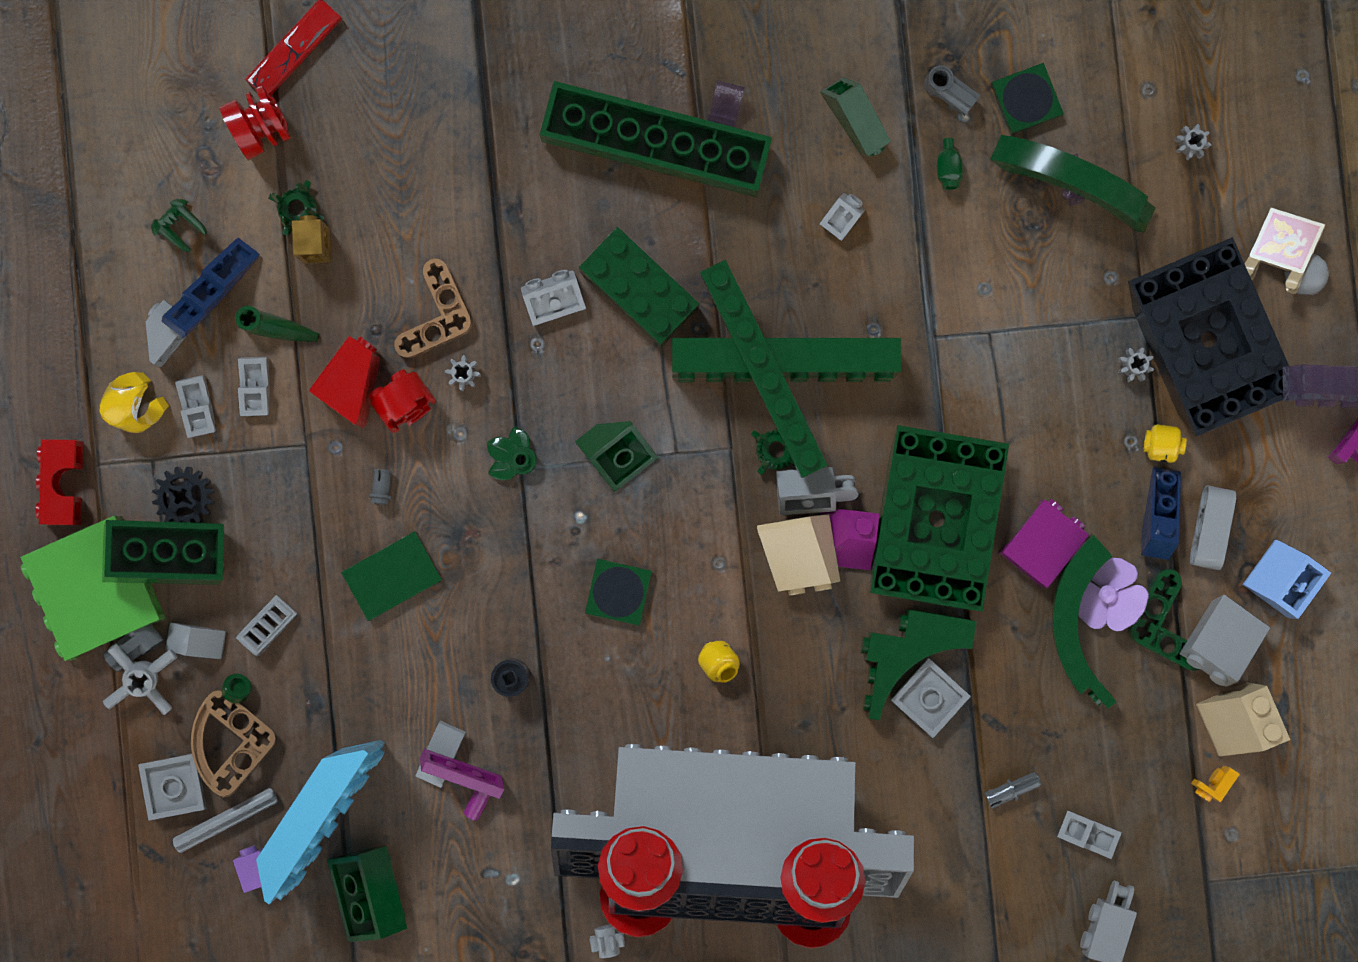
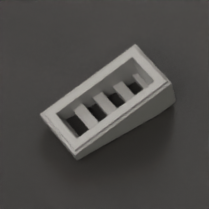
M276 595L237 635L236 639L255 656H260L298 613ZM275 606L286 615L284 620L272 610ZM267 615L278 624L276 628L264 619ZM258 624H261L270 634L268 636L264 635L257 628ZM251 632L262 641L259 645L249 637Z

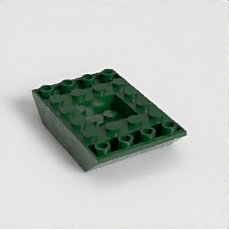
M897 425L889 454L877 540L871 564L870 593L983 612L1009 450L1008 443ZM933 511L941 512L944 517V522L939 527H934L929 523V515Z

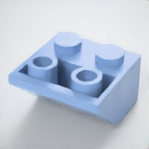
M1274 540L1242 585L1285 617L1299 619L1331 572L1302 552L1278 540Z

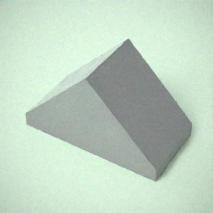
M170 622L165 650L172 649L175 653L185 656L222 659L227 631Z

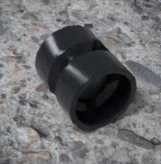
M510 658L501 661L494 667L491 673L492 687L502 696L513 697L520 694L527 688L530 682L529 668L519 659Z

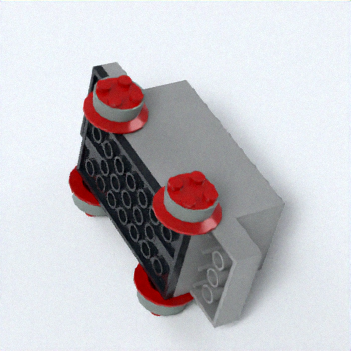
M627 744L625 747H619L614 817H609L608 813L599 811L591 812L590 815H578V811L561 810V813H554L551 855L554 876L600 879L602 885L599 893L601 911L608 923L622 934L633 937L651 936L666 928L673 918L773 924L778 927L784 937L795 945L817 948L827 946L840 938L849 924L851 913L861 901L862 896L894 898L900 896L914 872V836L906 835V832L899 830L889 831L888 834H878L874 829L864 828L854 832L855 762H848V759L844 757L819 760L817 756L804 755L799 759L789 758V755L783 753L772 754V757L760 756V753L752 751L736 755L731 754L728 750H714L713 753H704L698 748L672 751V748L668 746L643 749L638 744Z

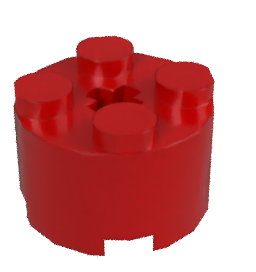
M405 369L400 370L391 377V383L384 388L382 386L376 388L369 395V398L372 400L370 404L391 433L398 432V426L403 423L411 426L431 410L428 406L430 402L432 404L436 403L435 397L417 372L407 373Z

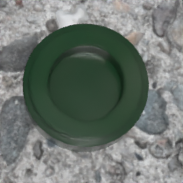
M231 674L226 677L222 684V695L231 703L244 702L251 692V682L242 674Z

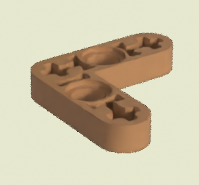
M440 259L427 261L423 267V275L441 316L401 333L396 338L395 350L403 358H414L467 334L472 327L471 317L449 268ZM434 265L438 268H443V271L440 272L443 282L445 283L448 279L450 281V284L441 285L436 290L434 286L439 285L437 279L434 276L429 277V273L432 272L431 267ZM444 290H451L455 293V300L450 305H444L440 302V294ZM455 316H459L461 319L466 318V322L463 323V329L459 330L456 326L448 329L452 334L447 336L441 322L445 321L448 326L455 322ZM433 326L438 327L441 330L439 340L435 342L428 341L426 338L427 329ZM420 332L421 339L426 344L425 347L421 348V344L417 343L412 346L413 351L410 353L405 349L401 350V347L404 345V339L413 342L418 339L415 334Z

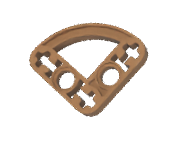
M217 690L208 695L197 712L191 733V750L195 766L205 784L216 795L229 797L236 792L273 749L276 739L274 732L240 703L224 701V705L229 710L232 709L233 705L237 707V709L230 713L228 719L224 720L223 717L227 715L226 712L220 708L216 711L213 710L214 703L212 700L214 698L220 700L223 697L222 692ZM239 714H244L249 718L248 726L242 730L236 729L232 724L234 717ZM210 715L243 741L215 774L210 770L204 753V732ZM254 723L259 725V727L255 728L257 733L262 736L265 733L269 734L267 738L269 745L262 744L258 747L256 745L258 741L254 735L250 734L248 739L244 735L249 733ZM247 754L251 757L252 764L248 769L241 770L236 767L235 760L239 755ZM228 766H231L235 773L242 775L239 780L236 779L235 775L229 782L231 789L227 790L224 788L221 791L218 790L219 783L217 780L220 777L226 779L231 774L230 771L226 770Z

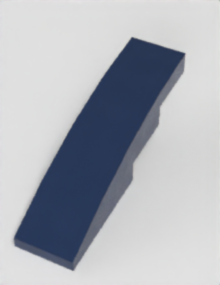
M240 238L235 239L202 270L201 276L182 293L181 299L162 316L161 322L184 339L231 291L259 258L260 254Z

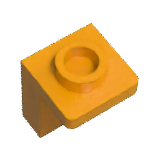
M1223 765L1221 769L1217 768L1210 776L1209 782L1211 784L1209 787L1196 779H1193L1191 784L1197 788L1195 793L1204 800L1210 802L1211 799L1221 802L1240 774L1232 768Z

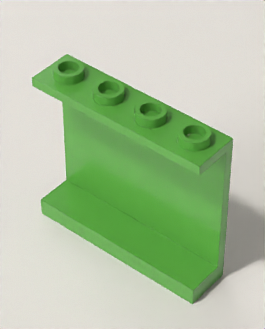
M114 515L20 557L23 562L21 570L25 578L31 581L34 588L32 591L33 598L37 605L42 606L45 613L43 617L45 626L50 632H53L57 641L54 643L55 649L61 658L64 657L65 661L77 659L83 653L146 625L158 623L166 619L151 583L102 582L104 524L106 520H124L122 516Z

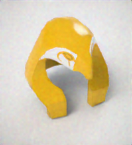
M131 372L121 375L109 383L101 399L99 412L102 419L110 426L130 433H141L155 424L169 405L164 396L156 398L149 403L147 412L140 418H137L143 393L148 388L147 384L151 380L143 372Z

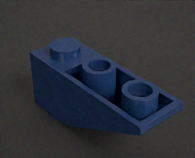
M1157 467L1152 468L1142 527L1141 555L1169 560L1179 545L1180 471Z

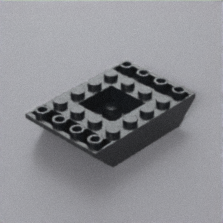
M1233 237L1128 281L1132 309L1178 415L1195 437L1282 401L1290 393L1298 391L1299 387L1294 376L1290 375L1283 368H1288L1290 373H1292ZM1204 332L1213 335L1214 344L1212 347H1205L1201 343V335ZM1285 375L1295 382V386L1290 387L1293 389L1292 391H1286L1283 387V377Z

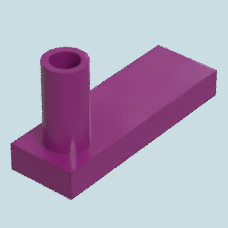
M425 748L420 756L421 772L474 790L463 812L471 820H479L490 796L500 799L504 791L501 775Z

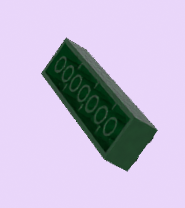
M557 81L553 82L539 134L543 143L756 198L772 141L770 136Z
M672 338V378H678L679 383H693L695 378H706L707 383H721L723 378H734L736 383L751 382L752 378L732 338ZM765 338L784 378H790V382L793 383L807 382L809 378H818V382L822 383L835 382L837 378H846V382L855 383L863 382V379H866V377H874V382H891V379H894V377L901 373V338Z

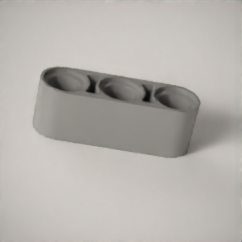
M1209 485L1205 486L1201 496L1190 553L1191 565L1221 570L1225 560L1233 519L1236 491Z

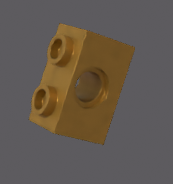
M313 215L301 216L299 221H292L293 255L304 264L332 262L330 228L321 219H317V216Z

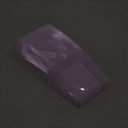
M717 81L708 121L735 127L745 87Z

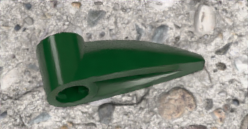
M252 306L241 307L235 315V321L239 328L250 334L288 341H318L319 333L286 318L260 311ZM252 313H254L253 316L256 318V321L249 325L246 322V318L251 317Z

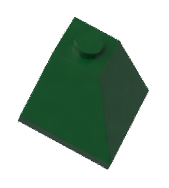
M631 421L596 424L575 441L614 492L658 458Z

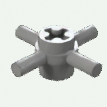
M117 643L113 645L108 652L125 670L122 677L123 686L103 700L104 705L110 710L128 695L135 697L147 695L163 715L168 713L172 706L155 687L158 682L157 673L177 659L176 653L170 649L153 663L145 660L133 663ZM135 674L136 677L141 678L144 674L148 679L142 685L132 676Z

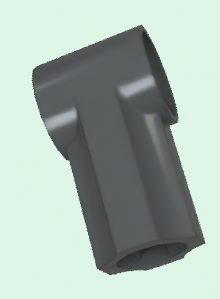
M939 65L934 67L924 80V87L928 94L938 96L964 116L980 96L953 76L952 71L946 66ZM933 76H941L944 79L945 86L939 87L935 85Z
M149 624L128 633L116 643L133 662L141 655H146L154 650L164 640L154 626ZM108 648L103 652L105 660L116 672H120L123 668L108 652L110 649Z

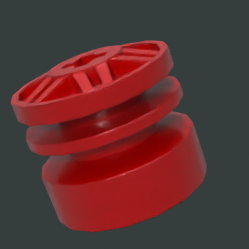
M262 85L256 88L260 98L259 102L248 92L246 93V99L249 107L244 109L236 99L219 107L232 137L247 160H251L265 152L261 140L265 137L274 147L278 146L275 132L279 133L284 142L291 139L287 120L274 97Z

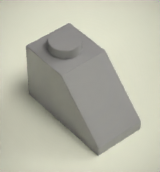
M165 300L161 303H156L148 313L149 318L146 320L149 360L158 367H162L184 340L161 322L162 316L173 306Z

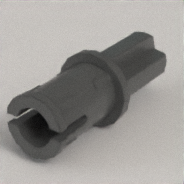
M1033 772L1012 782L1008 779L1007 783L984 793L991 808L994 809L1013 799L1019 800V795L1040 787L1041 780L1038 774Z

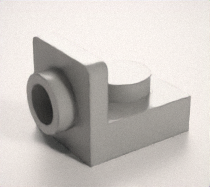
M843 193L820 222V225L842 241L866 209L862 207L863 203L853 194L847 195Z

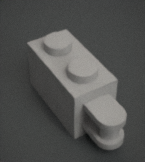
M833 467L822 468L802 479L797 470L776 471L780 515L836 511V502L852 501L858 497V491L854 488L856 485L855 477L852 475L834 476Z
M1114 880L1110 886L1107 899L1098 898L1097 903L1091 906L1088 917L1091 923L1088 932L1085 931L1080 942V947L1083 948L1082 953L1086 957L1100 962L1123 961L1137 912L1129 908L1134 894V886L1128 885L1124 887ZM1116 896L1123 898L1121 905L1115 903Z

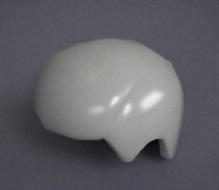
M1313 254L1297 294L1315 295L1326 286L1329 270L1327 263L1319 255ZM1285 270L1284 276L1287 281L1291 272Z

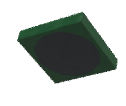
M1044 62L991 83L1010 136L1061 117L1064 114Z
M597 559L585 614L640 626L652 571Z

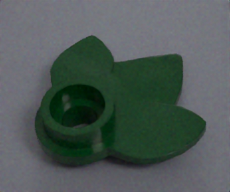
M513 427L509 438L495 437L487 442V450L495 460L488 471L491 477L506 481L511 480L517 474H529L535 469L537 456L530 448V437L524 430ZM525 455L526 462L520 465L519 458Z

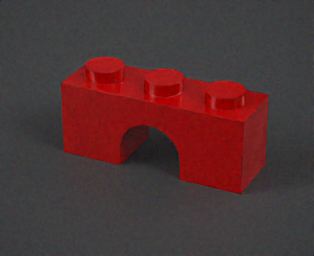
M41 439V446L37 449L40 474L36 478V488L40 491L39 502H37L35 507L36 518L39 519V524L81 525L82 497L65 495L60 488V480L63 474L69 470H83V441Z

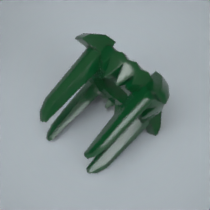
M305 180L304 184L297 183L295 189L285 192L281 197L275 193H270L268 199L277 203L278 216L284 226L283 235L288 236L291 233L292 221H299L301 216L313 215L322 221L325 218L317 213V202L314 196L309 193L311 182ZM299 200L304 204V211L300 215H292L289 212V206L293 201Z
M174 199L170 202L171 207L159 220L154 219L152 221L151 230L154 236L162 234L179 249L190 252L191 248L169 226L174 225V220L178 221V216H181L203 235L207 234V230L186 207L189 203L188 201Z
M753 430L751 436L758 440L756 454L761 462V466L757 472L760 475L767 468L781 470L790 464L795 467L777 430H770L764 434ZM775 441L781 442L785 448L784 454L778 458L771 456L768 451L769 445Z

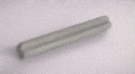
M269 788L176 836L173 839L175 849L182 853L276 804L278 798L275 791Z

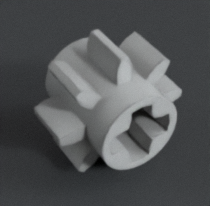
M1199 124L1194 126L1191 131L1189 127H1183L1181 132L1184 136L1180 135L1174 139L1175 142L1179 143V149H1177L1176 153L1182 152L1185 154L1186 160L1192 158L1194 154L1200 159L1204 156L1202 149H1208L1211 146V143L1207 142L1206 137L1209 131L1203 132L1200 130ZM1195 139L1197 144L1190 145L1188 141Z
M1129 348L1126 350L1128 357L1118 358V361L1122 363V369L1118 373L1128 375V382L1132 381L1135 376L1141 382L1145 380L1144 372H1152L1154 370L1149 366V361L1153 359V356L1147 357L1143 354L1144 348L1138 349L1135 354ZM1139 361L1140 366L1132 369L1131 363Z
M465 355L462 356L460 362L451 359L452 369L445 370L446 374L453 377L449 381V385L453 386L459 383L460 391H464L465 385L468 384L475 388L473 380L475 377L481 376L479 372H474L473 369L478 363L472 361L468 364ZM462 367L464 370L469 368L467 371L469 377L467 379L462 377L457 379L459 376L457 370Z
M611 925L595 928V935L590 936L589 939L591 951H598L599 958L619 955V947L625 946L623 934L619 931L616 932V929Z

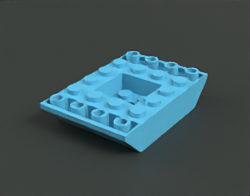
M378 740L341 748L320 761L256 859L264 901L271 904L277 898L281 900L284 895H287L290 890L292 891L295 886L300 884L307 873L304 868L309 866L311 862H314L322 850V847L319 846L324 836L329 838L338 826L335 819L340 812L343 814L347 812L354 801L350 797L354 793L356 794L358 790H361L369 778L366 772L377 766L385 754L381 750L385 742Z

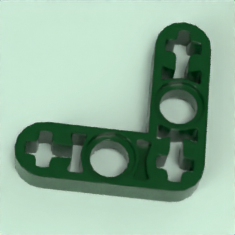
M1164 569L1157 572L1147 590L1149 598L1145 611L1142 614L1147 618L1155 619V624L1148 622L1145 628L1149 632L1148 636H1142L1139 639V633L1136 631L1137 626L1143 627L1146 619H1141L1140 617L1135 624L1128 628V635L1136 644L1184 669L1199 670L1189 665L1187 659L1178 654L1182 650V643L1185 645L1188 640L1161 627L1182 585L1179 573L1175 570ZM1171 575V581L1174 585L1173 587H1166L1163 593L1169 595L1166 599L1162 595L1154 594L1155 589L1162 591L1165 583L1161 581L1162 577ZM1152 599H1158L1162 604V610L1157 615L1151 614L1148 610V603ZM1164 637H1170L1174 641V649L1169 653L1163 652L1160 648V642Z

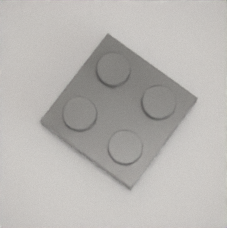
M927 658L890 700L930 737L934 738L971 696L933 661Z
M192 754L138 765L148 821L207 809L202 778L195 766Z

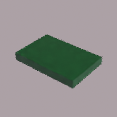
M416 531L341 572L367 621H371L443 581Z

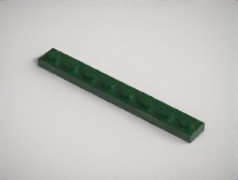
M726 259L701 271L700 275L801 479L828 466Z

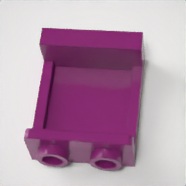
M1045 499L1040 500L1037 508L1011 541L1005 544L999 551L1000 555L1042 588L1049 587L1089 536L1084 531L1086 526L1075 517H1071V519L1061 513L1063 508L1052 499L1048 502Z

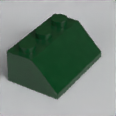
M387 846L367 848L327 859L348 942L380 940L408 929L405 911L401 905L398 893L399 888L394 877L391 856L388 853Z

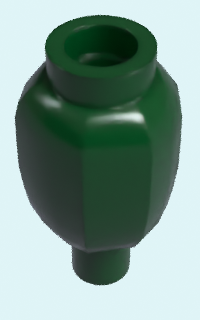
M944 138L943 150L937 158V178L943 184L944 190H955L960 188L959 183L963 180V161L960 153L954 148V138Z

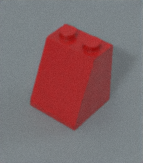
M349 336L309 389V392L354 425L364 428L367 424L370 403L372 401L369 395L374 390L381 358L374 354L377 348L360 336L357 340Z

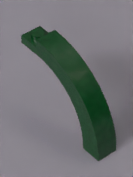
M1001 135L990 158L992 162L1008 173L1020 174L1045 181L1090 200L1114 214L1137 232L1145 233L1156 208L1147 201L1148 196L1125 180L1086 160L1044 144L1018 137Z
M1091 533L1061 572L1053 597L1051 624L1057 654L1072 684L1080 694L1090 687L1091 691L1088 692V695L1098 706L1103 703L1109 709L1117 701L1089 668L1082 653L1078 635V614L1084 592L1096 572L1113 557L1097 537Z

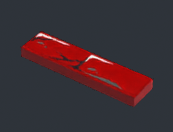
M318 0L245 80L254 89L262 85L272 95L342 20L341 16L326 2Z

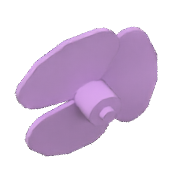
M1110 558L1091 579L1094 583L1090 581L1084 592L1078 614L1088 626L1100 629L1107 623L1112 630L1123 631L1137 622L1145 611L1149 594L1147 589L1140 585L1125 588L1136 581L1138 575L1136 567L1121 558Z

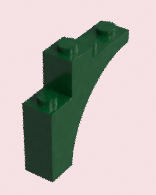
M906 609V614H901L898 631L902 632V637L868 632V637H863L861 653L865 654V660L873 661L875 665L874 667L870 666L868 671L867 683L871 684L870 695L865 694L863 711L867 712L866 717L874 720L881 719L882 710L889 693L900 677L914 664L928 656L945 650L972 649L977 621Z

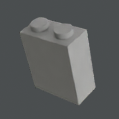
M1222 595L1211 601L1180 654L1187 659L1191 666L1202 669L1209 674L1213 682L1227 687L1239 681L1270 627L1226 595Z

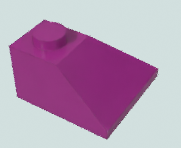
M841 509L820 512V515L829 514L838 567L870 570L877 540L879 514Z

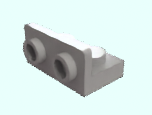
M560 270L553 273L551 278L545 280L533 279L521 287L522 296L533 326L586 309L574 271Z

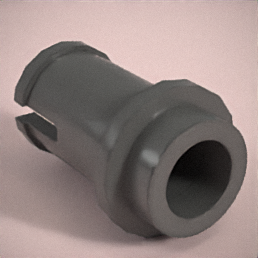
M374 469L372 494H369L372 504L388 505V500H391L389 488L392 471Z

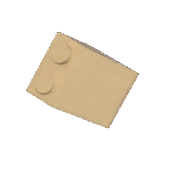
M829 514L757 526L778 592L788 590L789 595L805 593V587L814 586L815 591L832 589L831 583L840 582Z
M1246 682L1196 704L1218 756L1265 751L1290 740L1267 686Z

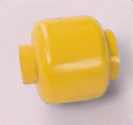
M1157 424L1151 430H1146L1143 452H1147L1150 460L1173 463L1177 460L1179 454L1184 455L1187 439L1181 438V430L1178 427Z
M725 641L707 643L698 657L700 667L713 682H728L738 673L740 660L732 647Z

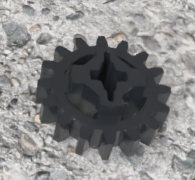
M175 467V474L165 471L166 480H156L160 485V489L152 490V493L158 495V499L152 501V504L160 505L161 507L156 514H166L164 522L175 520L174 522L184 521L185 523H193V520L198 523H202L203 518L201 515L211 514V511L207 508L208 504H215L214 500L209 499V495L215 493V489L207 488L211 480L208 478L202 480V471L198 470L193 474L192 467H186L184 473L181 467ZM188 478L182 485H175L173 483L178 479ZM199 488L201 491V500H199L197 492ZM176 491L186 492L185 496L192 503L183 502L182 497ZM167 494L169 495V500H170V504H169V505L167 504V500H166V495H167ZM190 508L194 510L189 515L180 516V513H183L185 509Z

